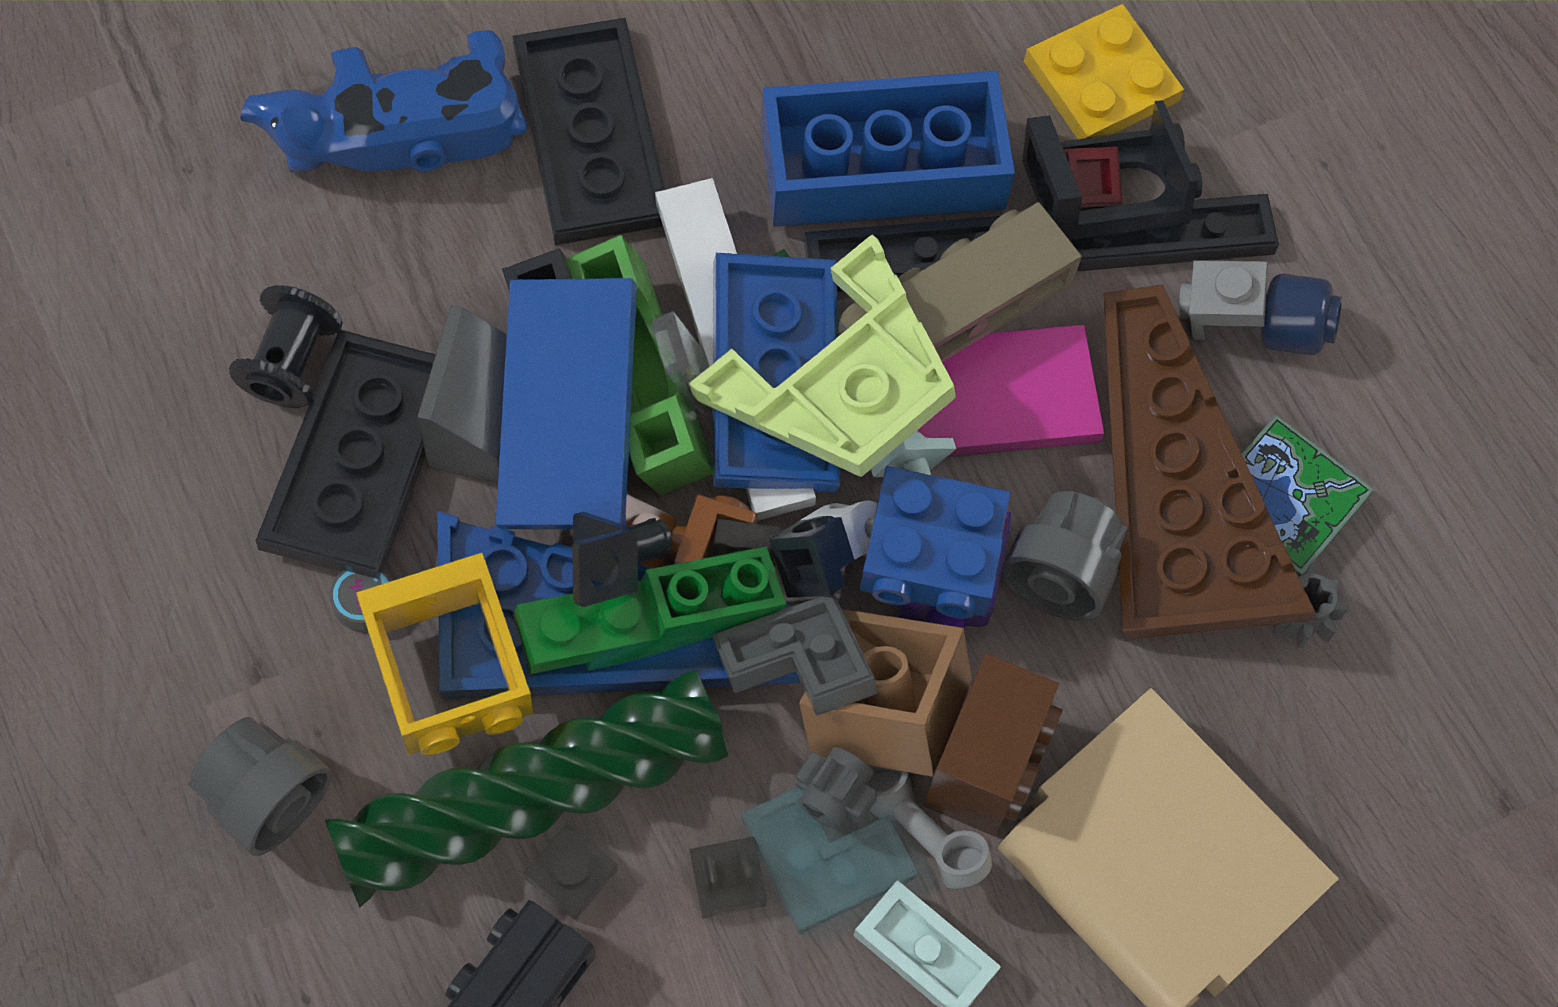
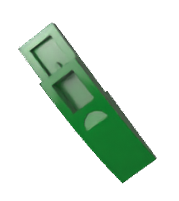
M767 547L648 569L642 580L638 581V592L586 607L576 605L573 601V594L517 604L513 617L530 674L586 663L587 670L591 671L653 656L711 638L713 634L778 612L785 607L786 602Z

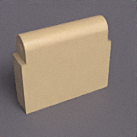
M1152 688L1144 693L1039 788L1031 804L1035 810L1023 818L997 848L1146 1007H1191L1199 999L1198 995L1205 988L1215 998L1339 880Z

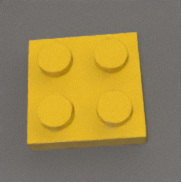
M1123 3L1027 48L1024 63L1077 139L1117 133L1151 116L1155 101L1163 100L1166 108L1180 102L1184 92L1182 85Z

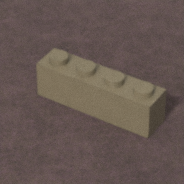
M1037 202L1020 213L1016 209L1008 211L991 225L987 233L973 241H970L968 238L957 241L942 254L938 262L924 270H921L919 267L912 268L898 279L906 292V298L919 323H922L941 361L944 362L1072 285L1082 256L1042 205ZM854 302L843 312L839 320L838 336L867 313L858 303Z

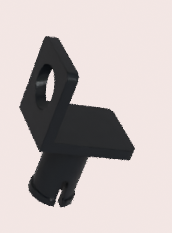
M587 512L575 513L573 515L572 548L574 603L586 607L638 592V563L655 558H664L669 555L672 549V535L666 523L661 519L650 518L645 522L626 526ZM591 580L602 583V585L594 586Z

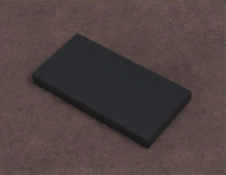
M626 17L512 36L554 244L559 245L663 227L656 205L655 192L663 191L665 187Z
M343 330L338 331L255 540L258 550L340 572L344 570L379 579L426 455L418 413L436 354Z

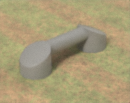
M868 765L874 772V776L868 786L877 792L874 796L877 800L870 809V812L880 819L897 821L936 859L942 881L947 888H968L979 883L989 874L992 868V858L988 844L980 834L962 830L948 835L915 803L914 789L909 772Z

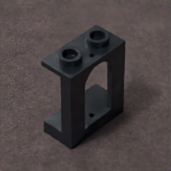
M1163 100L1154 102L1150 130L1060 142L1050 115L1027 118L1022 159L1037 202L1042 205L1069 240L1190 224L1194 200L1202 194V176L1198 164L1195 162L1190 163L1185 152L1182 127L1179 123L1172 122ZM1118 147L1120 169L1141 168L1151 171L1162 180L1165 190L1156 199L1146 202L1080 211L1082 195L1063 149Z

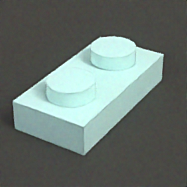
M898 880L855 929L853 935L937 1007H970L1001 967Z

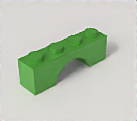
M622 235L566 258L572 279L632 278L637 284L629 453L636 475L660 496L712 475L713 461L644 260Z

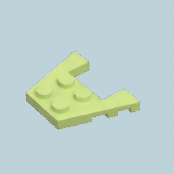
M870 235L830 268L833 281L867 313L776 388L770 386L733 349L729 350L689 383L693 396L699 402L860 477L956 398L954 384L922 323H919L906 298V292L897 275L893 274L885 258L884 250L879 240L873 235Z

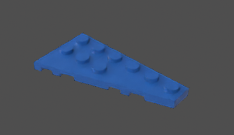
M437 511L438 566L483 553L531 695L664 689L680 675L693 670H697L704 687L731 686L717 653L713 637L653 656L588 671L586 663L530 674L513 617L517 604L573 594V547L556 542L550 546L516 537L514 531L500 529L492 526L491 530L460 522L457 516ZM638 564V581L642 580L646 570L651 569L650 567ZM591 580L594 586L602 585V583ZM478 603L438 616L439 692L441 699L491 697L509 691L480 604ZM786 604L783 609L792 607L794 605ZM793 672L759 685L801 682L797 673Z

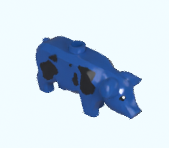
M491 30L475 31L467 35V46L470 53L466 56L452 57L447 63L437 66L438 70L433 68H411L394 71L385 75L382 73L372 74L363 50L357 47L337 50L331 53L332 62L336 68L334 81L323 94L317 95L307 91L292 89L250 95L246 99L240 115L241 121L254 123L266 131L285 153L290 172L311 171L319 168L323 163H334L362 171H384L412 167L417 171L429 172L440 168L444 163L494 155L508 148L515 136L524 134L527 129L524 116L517 101L516 92L511 82L503 73L505 68L503 44L501 39Z

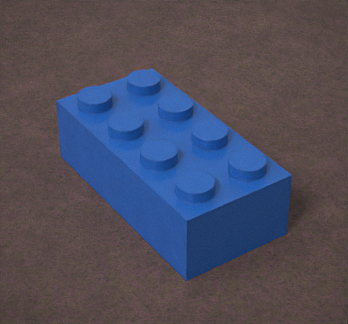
M998 71L763 88L760 126L773 227L1006 209L1015 171Z

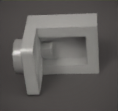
M1193 262L1192 283L1181 284L1179 304L1180 319H1190L1193 340H1205L1206 325L1264 327L1268 280L1267 262Z

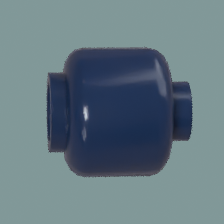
M1287 273L1276 275L1270 281L1266 294L1264 327H1261L1263 344L1271 350L1316 355L1323 349L1325 343H1335L1341 315L1342 296L1333 295L1332 285L1326 279Z

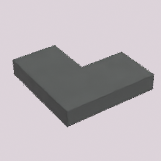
M834 594L817 597L712 635L717 653L734 693L796 672L816 716L878 694L875 678Z

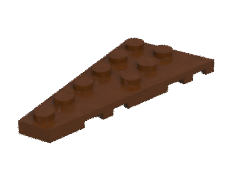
M1163 284L1103 293L1115 509L1123 525L1128 527L1119 550L1122 554L1119 562L1122 632L1126 639L1318 620Z

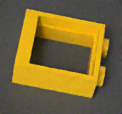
M483 553L356 592L408 755L420 751L425 756L441 754L456 747L460 743L459 738L483 730L489 735L504 733L521 725L524 721L523 717L534 714L531 694ZM479 603L509 691L415 721L387 633Z

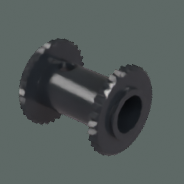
M285 285L270 286L263 290L259 300L261 302L260 305L264 306L263 309L267 310V313L271 314L272 317L257 353L252 360L241 358L240 360L236 359V361H233L229 367V374L237 386L262 401L286 408L305 407L309 405L313 393L309 388L310 386L300 379L318 335L330 336L338 333L342 328V318L331 304L308 291Z

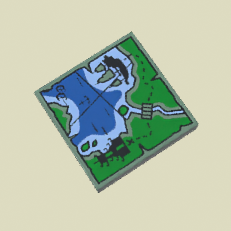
M1277 415L1272 418L1242 453L1298 577L1303 575L1309 565L1316 561L1374 490Z

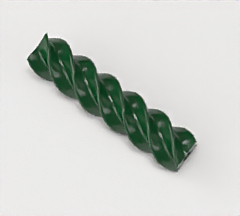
M693 670L671 681L660 694L640 693L622 698L610 706L599 719L586 717L563 722L550 730L539 744L524 742L501 747L490 754L477 769L464 767L439 772L428 779L415 795L405 793L386 794L366 804L352 821L327 819L325 823L346 880L350 884L360 908L372 898L377 890L400 891L410 889L422 883L436 870L440 863L450 865L473 863L485 857L493 850L502 837L512 839L536 837L553 826L564 811L580 814L597 812L617 798L625 785L645 789L657 787L669 781L678 772L685 760L698 763H712L726 758L728 752L722 735L723 724L705 691L697 670Z

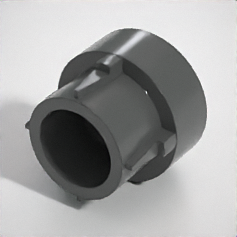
M1075 491L1056 492L1050 496L1045 508L1042 509L1034 524L1025 526L1018 532L1002 565V577L1017 596L1043 612L1075 621L1094 619L1100 614L1117 578L1116 569L1122 558L1119 550L1128 527L1123 525L1120 517L1110 507L1095 498Z
M245 717L231 724L209 744L197 760L188 785L208 804L207 811L219 821L221 828L251 855L260 856L280 845L310 816L330 785L332 771L299 741L292 740L290 737L284 740L263 722L258 724L253 718Z

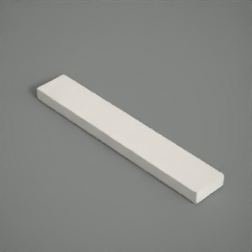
M713 178L655 192L656 205L707 368L713 364V261L716 253L737 254ZM745 488L751 509L758 514L757 521L811 507L816 502L813 489Z

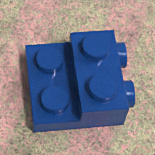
M886 466L860 591L870 592L875 599L891 605H906L912 601L936 606L938 612L952 618L967 619L974 615L986 617L994 589L1010 492Z

